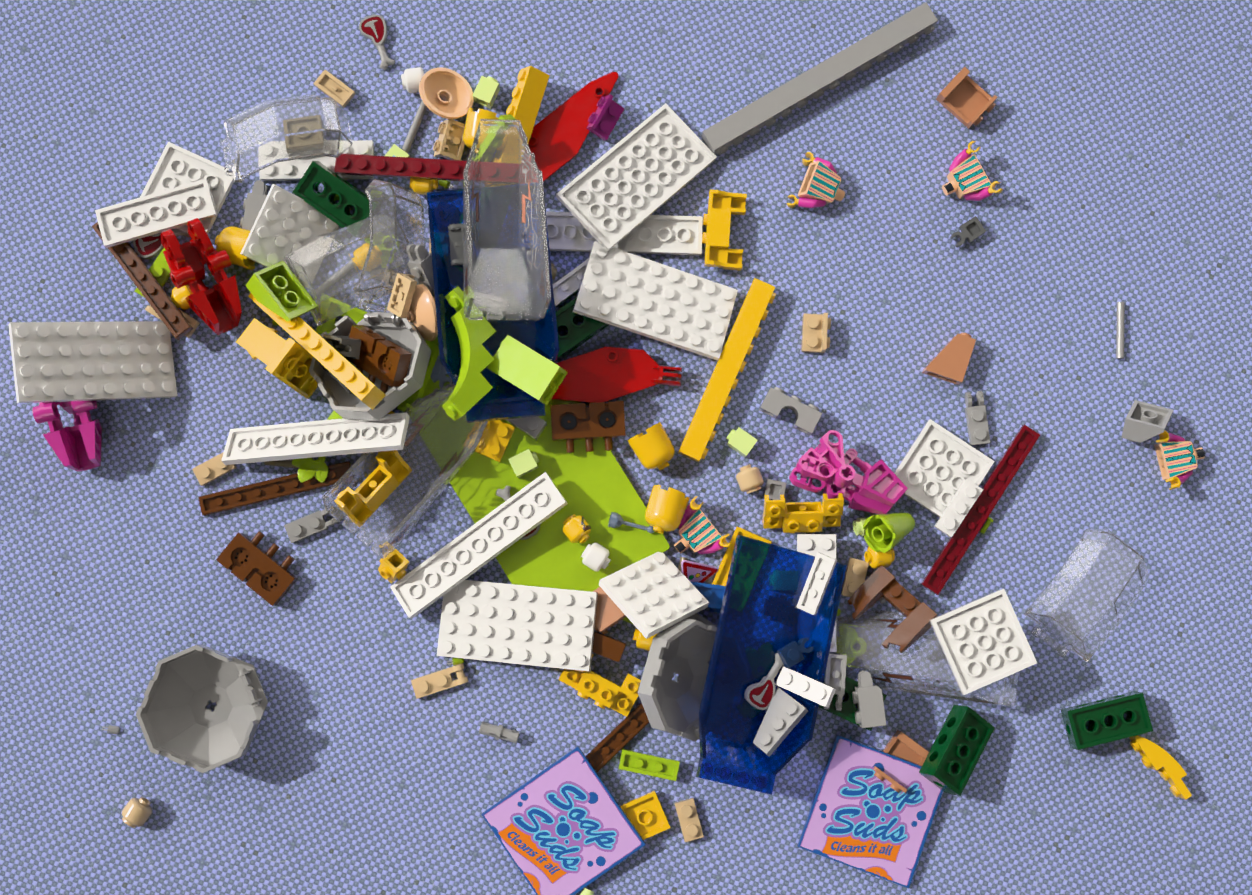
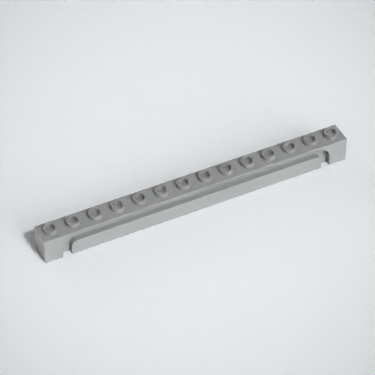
M927 2L923 3L702 131L701 137L714 154H723L728 150L729 146L733 144L736 146L743 142L746 136H754L765 125L767 127L773 125L777 118L781 116L784 118L790 115L796 107H804L808 104V100L821 97L824 91L829 88L830 90L835 89L840 85L839 82L845 79L846 81L852 79L856 75L855 73L860 70L862 72L866 71L872 66V63L883 61L891 52L897 53L908 42L909 44L916 42L920 35L930 34L935 30V25L938 22L936 16Z

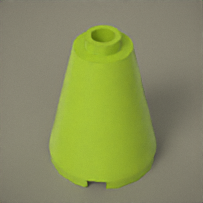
M909 513L872 515L864 522L863 529H865L866 533L864 539L872 550L886 553L914 529L915 520Z

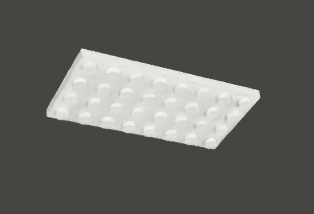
M665 103L556 194V198L609 251L713 163L717 156Z
M594 241L573 312L718 361L738 290L614 247L607 251L599 242Z
M163 321L10 322L8 324L17 403L170 398L177 396L170 331Z
M464 580L443 596L437 656L590 671L598 592Z

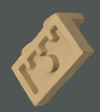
M447 119L440 123L438 128L439 138L433 146L435 151L434 157L438 158L441 156L449 160H461L465 146L463 141L465 124L453 119Z
M397 273L387 310L400 318H407L417 285L413 275Z
M828 313L803 314L801 352L824 353L830 347V337H827V329L830 330L831 318H828Z

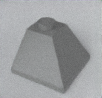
M1135 400L1125 418L1121 438L1141 443L1163 433L1173 414V410Z

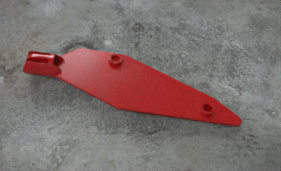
M611 72L589 82L533 127L525 157L529 161L526 163L527 165L522 162L521 185H515L509 203L511 207L522 210V193L529 196V177L531 180V191H533L535 183L536 187H538L540 181L543 183L578 154L590 132L586 129L589 124L588 119L593 112H596L598 108L597 103L600 98L611 93L619 77L617 72Z
M603 347L555 363L568 373L551 399L597 403L606 402L655 385L681 386L679 381L662 379H682L681 374L663 372H682V368L659 366L644 350ZM512 383L505 388L507 395L532 397Z

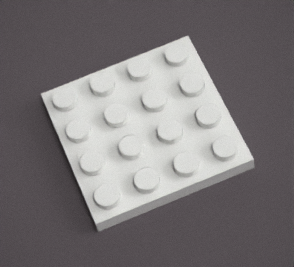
M168 142L140 197L207 179L218 216L238 174ZM217 216L201 221L207 235ZM188 225L176 228L188 234Z
M272 184L240 254L265 267L284 261L303 286L311 288L339 225L300 197Z
M930 419L894 474L908 488L904 493L906 496L938 517H941L965 479H969L979 486L995 461Z
M656 552L599 581V586L646 639L707 608L709 604L708 600L668 557L661 552Z
M1004 589L930 620L962 695H966L1037 664Z

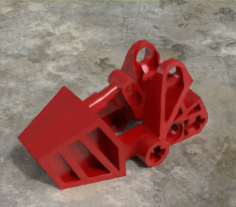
M195 218L187 222L188 234L192 238L190 242L180 245L174 232L169 229L161 233V244L166 250L163 253L171 271L170 277L177 289L183 286L187 287L190 295L185 299L190 308L217 335H220L239 325L242 309L235 275L230 278L227 277L223 269L231 266L229 255L225 250L218 252L213 248L201 221ZM205 263H207L217 283L210 289L202 281L205 279Z

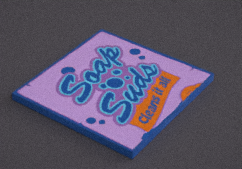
M836 735L797 846L909 888L943 791L919 773L922 766ZM874 766L908 791L904 793L901 790L898 793L890 787L892 783L887 779L881 781L874 775L876 773L873 770Z
M579 746L481 814L536 895H575L646 845Z

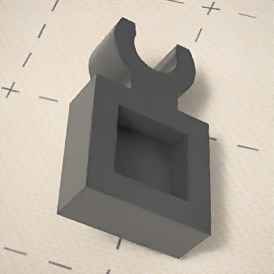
M975 216L959 227L961 232H954L950 239L958 237L960 242L955 246L960 247L965 242V239L970 243L983 235L986 230Z

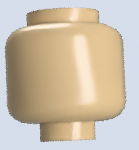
M750 464L739 468L741 472L737 473L736 480L740 490L747 492V494L760 490L764 481L759 468H751Z
M144 797L130 799L122 810L123 822L132 828L143 826L152 814V808L149 806L151 802Z

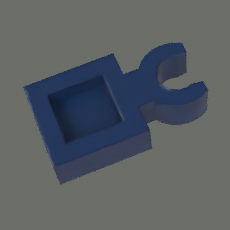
M801 638L798 644L796 641H792L777 650L785 668H791L805 659L802 653L813 651V647L805 648L804 646L809 638Z

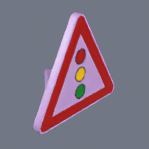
M687 560L681 562L682 574L690 582L704 583L718 572V568L715 566Z

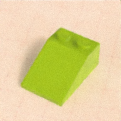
M284 261L255 272L246 284L248 290L259 303L288 322L318 307Z

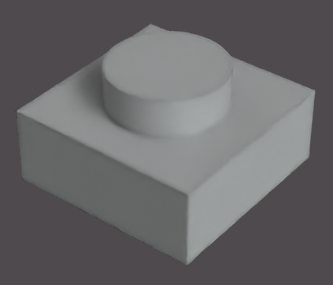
M767 479L764 495H768L770 500H780V495L785 494L786 482Z

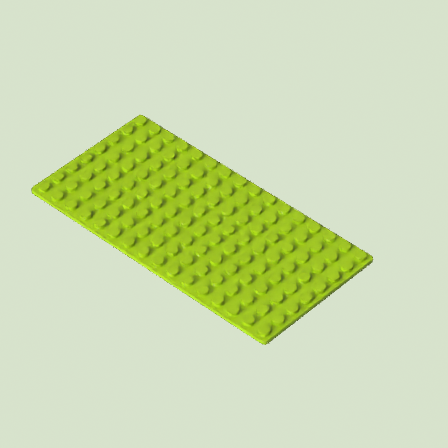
M507 291L499 296V298L508 299L505 316L480 311L496 330L483 343L489 347L493 355L496 352L492 347L505 334L556 363L531 322L520 309L521 306L511 291ZM454 324L438 333L436 339L431 342L441 347L438 356H440L450 371L446 377L451 378L455 385L451 387L450 382H445L446 392H443L439 386L440 381L438 380L434 383L430 377L420 401L421 404L418 406V409L422 410H418L416 414L415 411H411L409 416L412 417L410 419L413 422L431 404H434V407L427 414H423L417 423L424 424L419 433L442 471L457 453L459 458L466 448L464 446L480 412L512 425L501 414L492 409L494 405L501 407L505 412L510 408L509 405L500 401L499 397L501 395L512 402H517L547 423L537 441L516 427L501 462L475 451L472 453L470 449L468 453L467 448L461 458L463 462L461 460L457 465L456 463L453 467L451 465L448 471L445 472L447 479L452 476L448 481L474 523L480 521L505 502L503 498L496 495L497 489L511 486L510 496L512 497L544 472L549 475L568 503L542 522L539 531L534 536L526 540L519 539L496 556L511 584L593 592L600 587V579L656 552L663 553L669 549L670 545L663 534L657 532L649 533L647 530L623 524L618 528L608 527L611 512L620 514L623 521L647 527L650 525L645 520L646 507L612 452L605 451V441L603 438L593 439V452H586L585 439L574 440V453H567L566 441L552 440L550 405L579 404L581 402L551 399L548 405H545L534 397L507 395L505 388L511 383L485 368L480 373L493 388L465 415L456 421L449 417L442 405L448 400L457 384L461 367V350ZM528 449L531 453L535 452L540 461L537 463L538 468L517 478L508 459ZM574 514L576 516H583L591 526L590 538L582 544L580 542L571 543L563 532V522ZM598 543L609 550L608 558L611 561L606 569L601 568L598 572H595L583 564L581 555L588 544Z

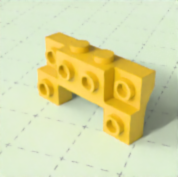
M709 190L708 212L703 216V225H706V232L702 233V244H705L704 266L720 267L725 270H742L743 249L728 248L731 214L745 215L747 194Z
M397 450L378 452L375 457L379 463L377 468L355 491L347 487L334 500L338 507L359 528L412 472L410 466L403 460Z
M838 493V498L828 499L827 494H823L822 504L821 502L785 503L784 495H780V500H769V496L764 495L763 529L783 528V533L822 532V527H840L841 516H843V494Z
M564 669L558 679L577 690V695L586 700L590 697L595 700L594 704L600 708H611L626 717L639 696L638 689L641 682L640 679L628 673L622 685L619 686L592 670L581 671Z

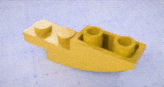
M1141 736L1129 737L1131 740L1130 745L1136 752L1140 753L1142 756L1141 761L1145 767L1156 771L1159 770L1160 776L1171 785L1170 791L1175 797L1186 800L1192 796L1181 780L1187 773L1167 751Z

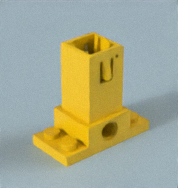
M254 318L236 343L246 349L253 359L256 360L258 358L267 365L265 369L309 399L318 387L317 381L309 372L313 356L291 338L283 339L276 334L278 331L265 326Z

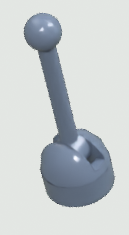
M611 512L608 527L618 528L623 524L647 530L649 533L654 532L652 526L647 527L623 521L620 514Z

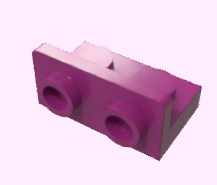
M611 94L600 98L597 103L598 108L589 117V124L586 128L603 141L608 139L624 111L622 106L612 100L614 96Z

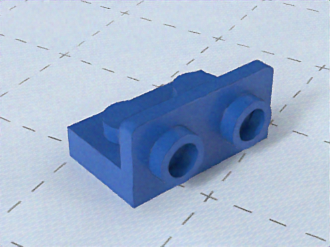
M691 582L708 600L709 612L721 613V609L726 610L729 586Z

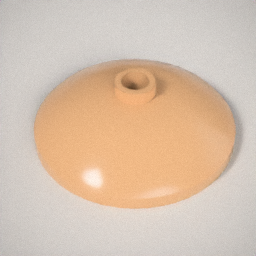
M433 68L427 71L420 81L419 92L422 101L429 110L440 117L458 119L468 113V109L473 106L474 99L471 86L463 76L451 69Z
M417 284L407 320L414 324L424 340L434 341L439 330L436 304L429 289L423 284Z

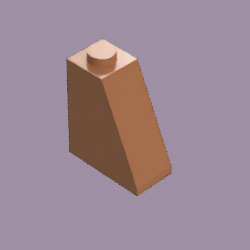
M967 333L955 335L923 369L922 373L956 385L961 384L976 339L971 338L972 336Z

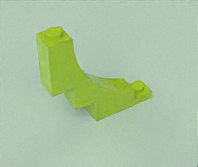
M459 286L445 296L450 306L457 311L451 317V320L455 326L461 350V367L457 384L448 400L442 405L446 414L454 421L465 415L493 388L480 372L494 360L482 344L496 332Z

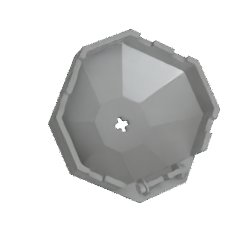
M368 312L364 315V319L356 324L349 316H344L335 323V329L330 333L323 332L321 336L329 334L349 337L352 325H364L371 329L373 333H378L386 338V340L412 353L407 375L404 378L405 383L400 387L388 386V390L385 393L386 396L373 410L355 394H349L341 384L323 369L317 359L312 358L309 372L317 381L318 387L336 413L344 419L379 421L423 386L431 349L414 324L409 322L407 318H400L393 313ZM327 341L330 345L333 346L332 341ZM363 370L362 374L368 378L369 373ZM376 378L374 384L380 389L382 381Z
M684 619L653 637L638 689L639 698L652 728L697 741L717 725L726 721L728 717L726 713L728 703H743L746 690L743 688L745 678H750L751 667L739 636L727 633L714 626L703 624V622L698 620ZM722 652L729 658H734L738 665L736 670L739 673L732 682L724 683L723 685L719 680L714 681L709 673L711 668L707 663ZM673 673L679 674V676L677 677V682L674 680L672 681V678L674 677Z
M205 645L192 646L158 661L153 679L150 680L145 691L144 700L136 712V717L150 752L165 756L169 760L181 765L192 767L201 773L246 755L268 704L254 665ZM209 700L212 703L216 702L217 706L214 707V711L211 709L207 710L206 708L209 705Z

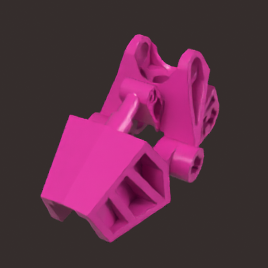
M97 401L40 402L39 406H35L32 409L34 419L38 424L48 422L50 432L43 434V436L62 464L77 472L101 466L102 426L99 419H91L89 412L90 410L97 409ZM57 405H60L69 414H73L75 421L73 422V427L63 428Z
M830 430L819 440L820 444L815 449L811 447L799 459L796 467L789 475V480L794 486L814 493H819L824 489L823 494H827L828 499L838 498V493H842L843 498L850 501L848 508L875 514H886L908 489L882 459L871 466L857 457L858 453L853 448L844 453L843 437L836 430ZM829 435L837 436L838 442H830ZM854 463L858 466L864 475L857 474L850 464ZM797 473L800 474V480L797 479ZM818 479L821 482V487H815L812 484V480Z

